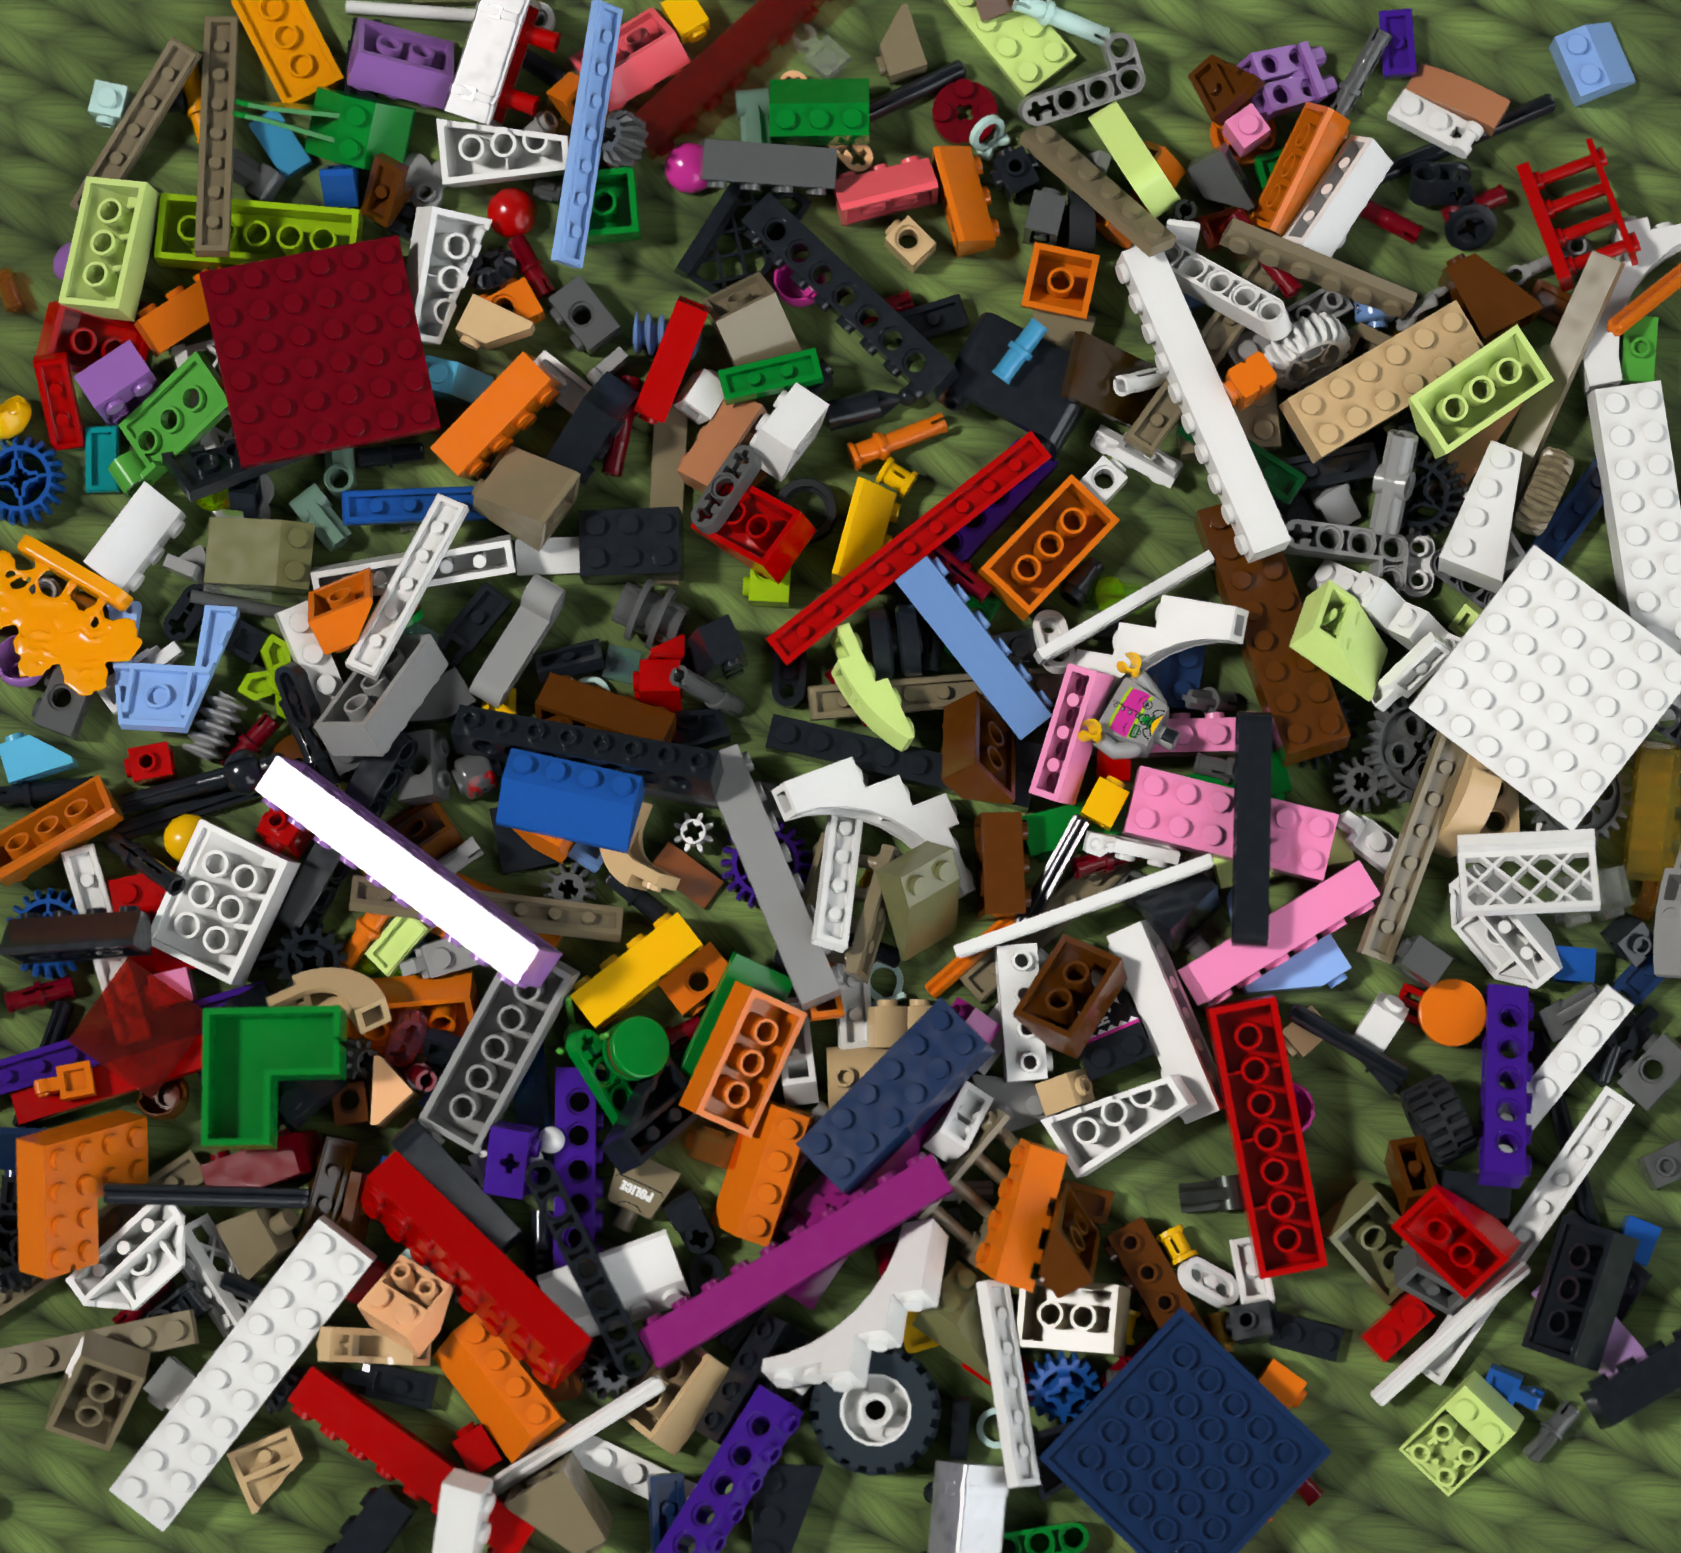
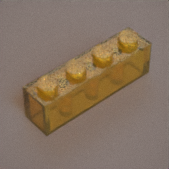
M1642 741L1636 749L1630 796L1631 805H1629L1622 872L1626 879L1661 882L1665 868H1674L1675 853L1670 851L1672 840H1677L1679 832V821L1674 819L1676 807H1681V787H1678L1681 774V748L1675 743Z

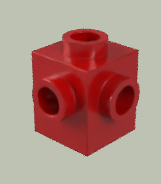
M270 808L261 817L259 826L256 829L264 840L262 845L299 860L315 834L307 828L303 831L288 821L290 815L282 809L277 812Z

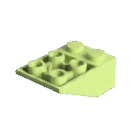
M1328 580L1306 597L1289 645L1293 650L1367 701L1372 700L1388 649L1357 598L1333 581Z
M1474 1370L1441 1402L1398 1450L1449 1497L1516 1434L1525 1417Z

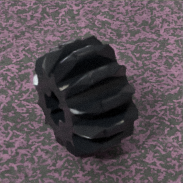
M599 1342L596 1344V1353L592 1350H587L586 1357L589 1359V1362H582L579 1365L580 1368L587 1371V1373L579 1377L580 1382L588 1383L586 1387L587 1393H596L598 1399L605 1400L608 1394L612 1399H617L620 1395L619 1389L624 1392L630 1390V1386L626 1381L627 1379L635 1380L636 1378L627 1377L620 1372L608 1346L606 1347L604 1343ZM627 1353L623 1358V1362L628 1369H631L637 1363L635 1360L627 1359L629 1353ZM606 1365L612 1366V1373L608 1372L610 1377L603 1376V1369L607 1370Z

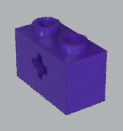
M498 1121L490 1127L483 1193L521 1200L531 1194L525 1175L529 1165L541 1153L542 1138L538 1137L539 1127L506 1121ZM514 1154V1160L519 1162V1165L516 1167L514 1166V1161L509 1159V1156ZM533 1169L532 1178L535 1183L538 1181V1171Z

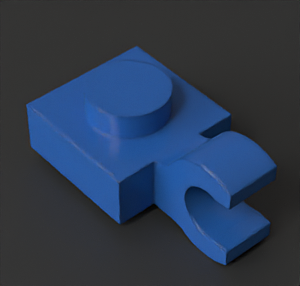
M1494 1363L1491 1364L1485 1379L1512 1406L1517 1402L1537 1411L1545 1393L1544 1390L1538 1387L1521 1385L1524 1375Z

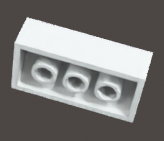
M666 1229L599 1253L632 1322L672 1308L671 1305L686 1295H689L691 1298L682 1268ZM583 1259L578 1263V1272L582 1276L592 1277L596 1274L597 1265L593 1260ZM568 1265L537 1276L541 1290L589 1337L592 1338L601 1334ZM598 1290L593 1295V1302L599 1308H607L612 1303V1295L606 1290ZM621 1321L612 1322L608 1326V1332L625 1326V1323Z

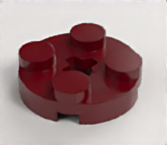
M965 78L950 83L941 89L934 99L932 108L935 131L941 139L952 146L971 145L969 141L970 133L977 122L985 116L997 115L998 107L992 93L980 83ZM959 107H970L972 109L970 114L973 118L970 121L966 118L961 121L958 120L959 112L957 109ZM996 124L989 125L982 131L979 143H983L989 138Z

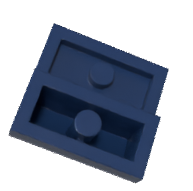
M1206 645L1195 646L1170 655L1146 671L1163 694L1169 708L1195 712L1196 709L1185 707V701L1182 700V696L1187 694L1189 689L1199 690Z

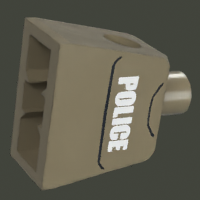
M650 1159L641 1166L622 1175L615 1167L607 1200L619 1205L620 1208L612 1225L631 1233L638 1215L652 1220L680 1180L682 1174Z

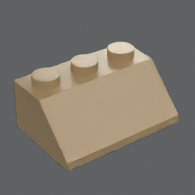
M700 1346L663 1369L657 1368L651 1358L645 1373L635 1380L630 1390L657 1374L662 1378L666 1389L622 1418L650 1441L676 1457L695 1430L697 1423L727 1374L729 1367Z

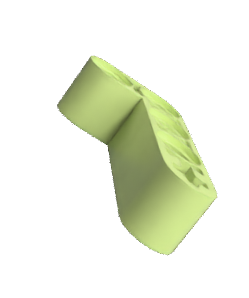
M1117 101L1110 102L1088 117L1090 123L1152 216L1155 218L1159 217L1181 201V198Z

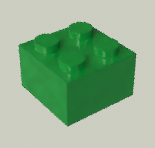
M634 167L599 169L586 245L642 240L637 179Z

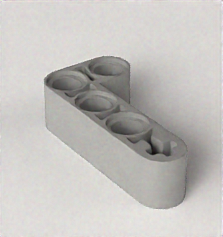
M1111 32L1106 35L1102 41L1101 48L1107 69L1024 97L1018 106V115L1021 120L1033 126H1041L1141 91L1146 81L1145 73L1133 38L1122 32ZM1117 38H1122L1126 43L1125 52L1120 56L1113 55L1111 51V44ZM1131 69L1135 73L1136 80L1133 86L1125 88L1121 84V75L1126 70ZM1100 80L1103 82L1105 90L1101 97L1094 99L1090 95V85L1094 81ZM1069 90L1073 95V104L1067 109H1062L1058 104L1059 95ZM1034 102L1038 106L1050 104L1054 113L1052 114V110L1046 108L1038 111V118H1035L1032 115H1028L1027 111L1032 109L1031 103Z
M1293 519L1285 524L1288 532L1292 531L1293 536L1302 539L1294 542L1293 537L1290 536L1291 541L1286 549L1283 550V553L1369 565L1368 573L1379 578L1382 575L1388 576L1392 581V588L1397 593H1400L1405 588L1409 544L1402 534H1382L1368 528L1302 519ZM1321 533L1326 534L1330 538V549L1321 545L1319 539ZM1353 538H1357L1362 542V553L1356 552L1353 549ZM1385 542L1393 545L1395 549L1394 557H1390L1385 553Z
M538 574L532 577L522 595L519 609L474 678L469 693L497 709L503 705L557 619L564 604L565 589Z

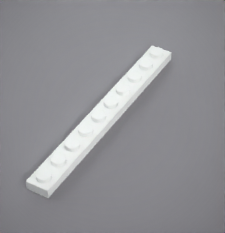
M1608 1086L1603 1088L1507 1227L1521 1242L1511 1258L1479 1286L1465 1302L1450 1315H1446L1435 1333L1516 1259L1520 1258L1525 1263L1527 1262L1634 1107L1633 1103ZM1498 1302L1421 1373L1441 1386Z

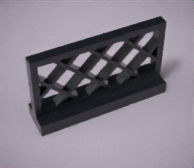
M729 183L673 272L684 279L685 277L709 293L714 294L720 291L714 285L721 284L722 289L727 287L726 282L741 280L756 273H747L743 255L761 251L764 266L760 273L765 277L773 265L766 256L767 249L761 244L758 248L742 250L738 232L747 230L744 226L737 228L734 216L738 208L751 206L752 209L761 199L755 200L751 190H740L739 183ZM770 186L771 193L777 200L792 198L802 205L795 216L801 221L812 201L793 190V193L777 195V192H773V186ZM748 193L750 201L741 203ZM729 221H731L732 229L724 230ZM780 230L782 238L785 236V230ZM733 233L737 252L719 255L716 241L720 236ZM713 248L715 256L706 258ZM739 256L742 275L725 278L721 260ZM716 261L720 279L707 282L696 274L703 263Z

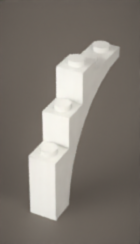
M1628 216L1623 218L1628 234L1635 232L1639 241L1641 251L1636 252L1639 264L1632 267L1627 252L1616 256V260L1623 262L1625 266L1578 368L1584 396L1595 389L1620 385L1622 373L1619 361V336H1614L1612 332L1607 331L1608 320L1627 305L1632 293L1648 273L1665 259L1681 251V223L1673 225L1672 222H1663L1651 229L1648 217L1637 219L1636 216ZM1616 224L1610 233L1612 243L1622 240Z
M1325 559L1307 584L1314 592L1328 580L1333 581L1357 598L1375 627L1395 639L1408 650L1417 645L1430 631L1448 642L1453 649L1461 640L1460 637L1449 633L1428 611L1406 602L1386 580L1368 572L1362 571V573H1358L1336 562Z
M1162 595L1161 603L1158 604L1155 612L1156 628L1119 622L1118 630H1116L1113 636V655L1077 649L1073 664L1114 676L1104 709L1105 712L1124 678L1130 679V673H1121L1117 669L1118 661H1124L1130 668L1131 662L1125 653H1137L1141 658L1140 668L1147 671L1170 655L1195 646L1215 643L1243 644L1249 611L1236 606ZM1093 745L1091 755L1096 756V747Z
M853 757L787 780L771 791L784 822L806 816L835 815L858 819L879 827L904 842L911 850L925 841L950 847L953 850L960 875L959 899L976 890L973 885V876L970 870L965 867L959 853V844L950 832V829L960 823L957 819L956 808L949 801L946 793L912 805L909 789L902 782L900 775L865 787L862 771L855 764Z
M934 1219L903 1223L897 1248L887 1270L860 1306L833 1330L812 1343L786 1354L763 1359L761 1371L777 1388L786 1389L795 1385L809 1383L821 1384L823 1381H826L835 1392H849L851 1389L865 1388L871 1351L884 1352L887 1349L902 1347L907 1311L919 1312L923 1309L938 1307L949 1236Z

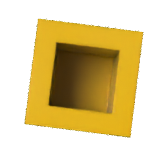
M665 0L660 3L662 14L677 34L682 45L688 41L695 43L707 35V30L710 29L709 18L697 0Z
M1109 775L1106 779L1099 777L1080 815L1099 827L1110 831L1130 793L1124 789L1126 784Z

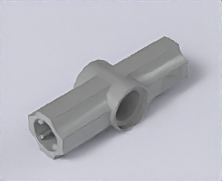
M1394 429L1388 431L1383 460L1375 472L1372 484L1373 492L1376 495L1369 527L1375 532L1394 535L1400 533L1405 503L1412 494L1416 479L1415 472H1412L1419 436L1413 432Z

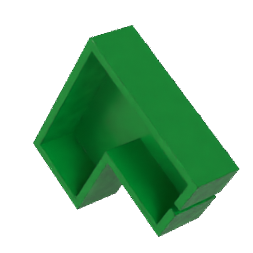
M340 1005L203 1008L201 1146L207 1150L277 1149L278 1081L346 1079L347 1049L340 1042H347V1011Z

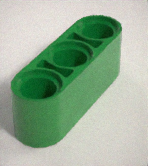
M1066 1521L1005 1531L1003 1539L1007 1538L1014 1542V1553H1079L1087 1547L1089 1542L1087 1529L1077 1521ZM1072 1527L1080 1529L1083 1535L1081 1543L1075 1547H1070L1064 1542L1065 1531ZM1036 1533H1043L1049 1539L1047 1549L1042 1552H1035L1030 1547V1539Z

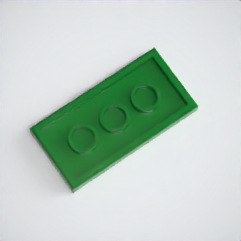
M733 951L678 1066L686 1080L690 1081L735 981L785 1003L793 986L788 975Z

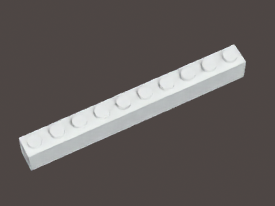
M1137 246L1122 251L1115 266L1116 275L1121 284H1126L1130 293L1128 296L1130 307L1134 314H1139L1143 323L1141 326L1143 337L1148 344H1152L1156 353V366L1161 374L1165 373L1169 382V396L1174 404L1178 403L1182 411L1181 422L1187 434L1191 433L1195 441V455L1199 463L1206 466L1209 473L1207 477L1209 487L1213 494H1218L1220 498L1223 519L1227 525L1231 524L1235 532L1234 542L1239 554L1245 555L1247 562L1251 563L1285 550L1291 541L1290 535L1165 252L1163 251L1148 257Z

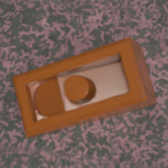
M669 841L652 863L680 878L676 890L702 909L706 908L724 883Z

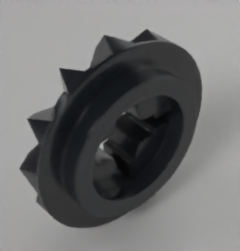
M1473 201L1471 205L1465 206L1460 203L1459 209L1455 212H1449L1448 221L1443 223L1445 237L1449 244L1458 250L1470 251L1478 249L1488 243L1495 234L1497 227L1496 217L1486 204L1479 205ZM1468 218L1473 222L1474 233L1472 234L1466 228L1465 222Z
M500 246L494 251L489 247L485 253H479L477 258L473 259L467 274L469 276V284L474 288L485 290L498 287L507 282L517 269V260L512 251L505 250ZM488 266H495L496 269L494 270L493 268H489Z
M296 1367L287 1374L265 1403V1410L270 1415L276 1410L280 1413L289 1402L288 1398L301 1382L302 1376L306 1371Z

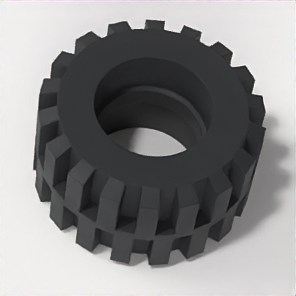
M1438 1073L1401 1091V1104L1408 1123L1415 1136L1422 1135L1430 1161L1435 1166L1441 1168L1477 1150V1138L1469 1116L1454 1088L1441 1074Z

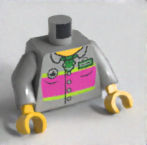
M1135 652L1125 653L1131 662V666L1129 668L1124 661H1118L1117 669L1121 673H1130V679L1124 678L1099 722L1093 718L1082 722V725L1086 726L1090 733L1082 730L1078 732L1077 737L1082 742L1092 740V744L1111 759L1136 758L1137 756L1147 758L1155 744L1172 751L1178 743L1181 733L1166 726L1169 720L1167 701L1148 673L1143 668H1140V656Z

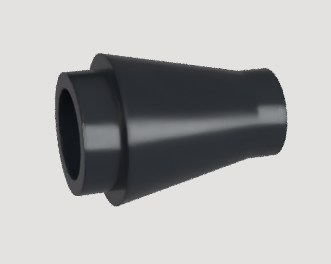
M1088 557L1084 564L1061 583L1060 596L1067 603L1077 608H1081L1084 603H1089L1100 575L1105 569L1103 564L1095 558Z

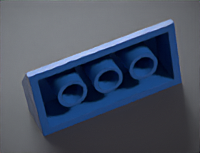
M511 748L501 781L496 825L627 854L645 795L643 776Z

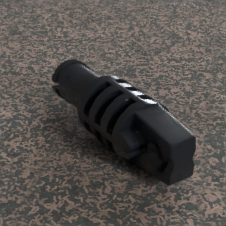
M531 1210V1241H527V1244H525L524 1274L540 1288L537 1276L553 1271V1242H551V1231L541 1211Z

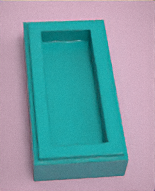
M119 426L85 427V492L87 494L121 493L120 487L108 471L111 462L120 456Z

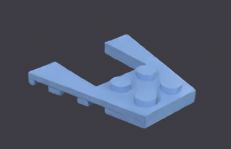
M133 601L125 612H120L107 605L109 620L113 621L122 618L135 620L136 628L139 631L142 613L140 601ZM205 605L195 666L133 663L134 656L130 661L112 662L116 680L115 693L118 723L121 729L188 733L240 616L238 607Z

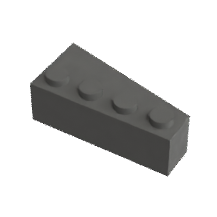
M703 139L701 141L699 180L707 181V187L727 188V183H739L740 190L760 191V185L773 186V192L793 193V188L806 189V194L826 196V191L835 189L838 149Z

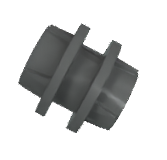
M649 578L643 587L628 581L619 596L611 619L613 622L626 627L624 639L627 641H632L637 632L648 636L645 648L648 650L655 647L658 641L664 643L681 635L690 612L689 606L676 601L678 589L670 587L665 596L654 592L657 582L653 578Z

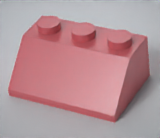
M653 7L620 26L608 103L609 112L621 109L626 105L627 101L640 93L650 91L655 84L668 76L679 73L684 66L691 63L675 31ZM584 49L569 57L579 76Z
M911 156L901 160V164L890 167L886 163L870 167L869 172L858 175L855 171L842 173L837 176L835 189H832L841 226H846L938 203L939 186L929 157L921 159L920 156Z

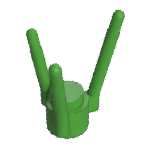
M566 995L564 998L569 1027L564 1033V1046L556 1050L559 1055H568L566 1040L571 1032L588 1029L584 1025L576 1023L570 995ZM605 1032L598 1036L603 1041L610 1037V1033Z

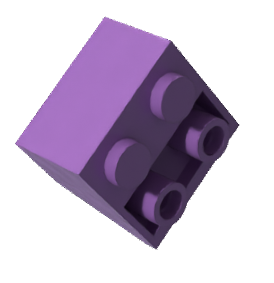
M130 339L73 376L108 426L119 425L161 385Z

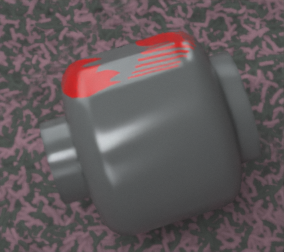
M469 755L456 759L454 769L450 771L459 795L465 794L469 799H475L495 791L499 783L497 777L503 775L498 761L482 756Z

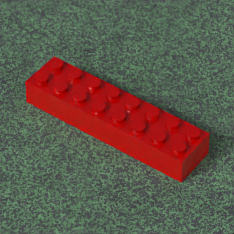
M1270 994L1205 1007L1256 1274L1260 1279L1327 1267L1328 1264L1276 996Z
M397 1150L366 1177L360 1199L364 1212L372 1219L377 1218L386 1227V1232L395 1242H402L410 1250V1255L416 1263L421 1266L426 1265L435 1276L450 1284L453 1288L452 1292L459 1297L458 1300L461 1306L469 1313L474 1312L483 1321V1326L492 1336H499L507 1344V1348L513 1357L519 1361L524 1360L532 1368V1373L539 1382L548 1384L552 1389H555L583 1362L592 1338Z
M311 1366L288 1398V1401L294 1405L291 1411L307 1422L314 1419L322 1425L319 1428L321 1433L335 1442L336 1440L340 1441V1439L350 1445L347 1448L350 1454L362 1462L370 1459L377 1465L375 1471L390 1482L396 1479L405 1485L403 1491L418 1502L425 1499L433 1505L430 1511L436 1516L438 1515L442 1482L454 1468L464 1470L321 1366ZM500 1495L496 1496L494 1507L491 1513L488 1514L487 1523L491 1524V1532L486 1543L489 1545L486 1551L488 1553H521L537 1529L511 1512L505 1505L506 1499Z

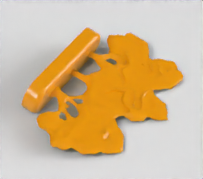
M24 534L17 544V549L25 557L35 562V568L17 570L15 559L11 553L0 550V630L10 625H15L19 630L18 635L13 640L15 653L21 657L18 662L19 676H41L52 665L59 664L64 675V683L79 695L88 696L92 695L94 691L105 689L108 676L105 664L107 662L130 661L143 642L142 639L137 637L138 629L136 628L135 620L129 618L113 621L106 619L103 607L107 604L120 612H125L134 599L113 583L37 539ZM8 571L15 572L14 576L6 577ZM46 571H50L68 582L60 596L49 597L41 591L39 578ZM22 577L26 581L30 577L31 580L26 586L18 589L11 588L10 584L14 580ZM34 584L36 591L32 594L29 588ZM75 587H78L98 600L94 605L82 611L78 609L70 594ZM96 616L99 624L93 628L91 623Z

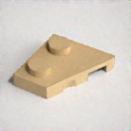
M291 1425L230 1450L226 1454L251 1514L258 1512L264 1502L284 1482V1479L304 1458Z

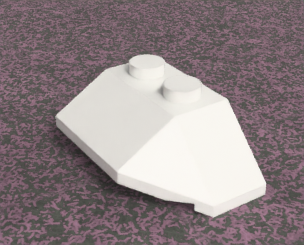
M1474 863L1466 871L1478 879L1487 869ZM1494 873L1483 882L1485 886L1495 893L1506 883ZM1459 876L1449 884V893H1451V927L1494 979L1537 989L1563 968L1552 934L1536 914L1462 917ZM1467 881V888H1468V887L1471 886L1472 884H1470V883ZM1512 887L1501 897L1509 904H1516L1522 900V897ZM1476 889L1468 897L1469 906L1484 905L1490 898Z
M145 1205L99 1248L98 1264L74 1271L65 1279L84 1306L137 1311L185 1267L184 1214L177 1205Z

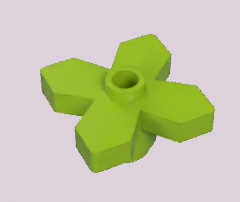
M271 634L260 649L267 671L246 674L237 691L252 701L274 694L276 713L286 720L283 710L278 703L282 698L275 682V672L280 666L290 663L291 656L286 642Z

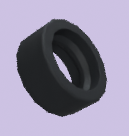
M1069 191L1067 201L1068 249L1094 254L1096 247V210L1074 191Z
M800 478L789 482L783 487L777 499L788 504L794 495L801 492H812L822 499L826 508L825 517L822 523L816 527L817 531L807 543L812 544L821 541L831 533L837 521V503L833 492L826 484L816 479Z

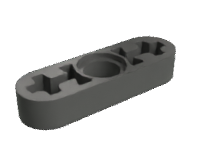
M740 445L730 452L692 509L691 520L700 532L713 534L719 531L759 473L762 461L752 447ZM742 460H744V461L750 460L748 464L742 463V464L740 465V462H741ZM727 483L734 484L730 494L719 496V491L723 485ZM714 500H716L717 503L721 506H718L716 503L713 504ZM713 514L711 519L705 518L703 520L705 515L711 516Z

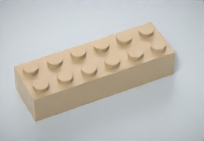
M1457 300L1289 397L1279 405V408L1312 463H1315L1410 407L1409 397L1477 352L1484 345Z

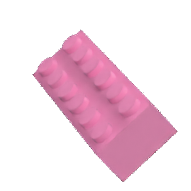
M1140 765L1137 770L1122 835L1202 855L1210 853L1214 858L1233 862L1234 788ZM1271 798L1270 872L1315 883L1322 882L1339 814Z
M1360 860L1270 913L1267 947L1232 946L1231 938L1179 969L1177 973L1197 1005L1207 1002L1209 1006H1212L1233 994L1230 989L1232 986L1236 985L1240 989L1260 978L1262 975L1259 970L1263 967L1267 972L1289 960L1290 957L1287 952L1292 950L1296 954L1318 942L1319 940L1316 937L1318 933H1321L1324 937L1347 924L1344 919L1347 915H1349L1350 919H1353L1375 906L1372 900L1381 894Z

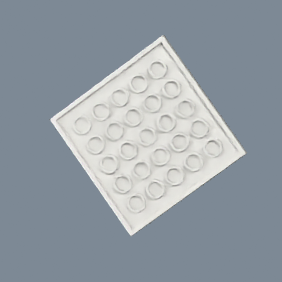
M1533 545L1408 708L1573 832L1680 694L1681 655L1537 546Z

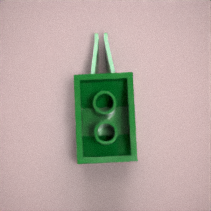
M319 86L317 87L314 105L251 101L235 98L234 104L264 111L311 115L309 129L245 111L233 110L232 115L307 135L304 152L329 161L371 170L374 157L380 153H384L403 164L405 163L417 109Z

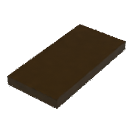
M1075 331L1060 396L1131 428L1160 387L1121 397L1114 391L1113 380L1118 375L1134 373L1157 366L1084 331Z

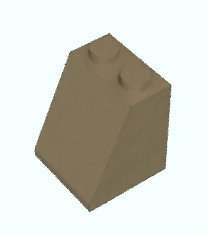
M760 271L700 300L701 304L711 308L708 318L733 367L802 351L776 292Z
M511 446L505 455L500 453L495 458L490 467L492 472L487 479L481 478L473 488L471 493L474 496L472 509L540 552L576 503L581 474Z
M572 1450L512 1486L505 1501L506 1507L511 1512L571 1553H584L586 1551L587 1553H595L606 1545L605 1541L610 1534L614 1518Z

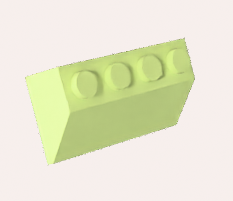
M86 176L59 296V304L105 319L135 322L160 204V193L150 184L142 181Z
M1516 324L1408 398V402L1418 434L1428 449L1433 452L1434 458L1437 459L1457 448L1549 385L1554 379Z

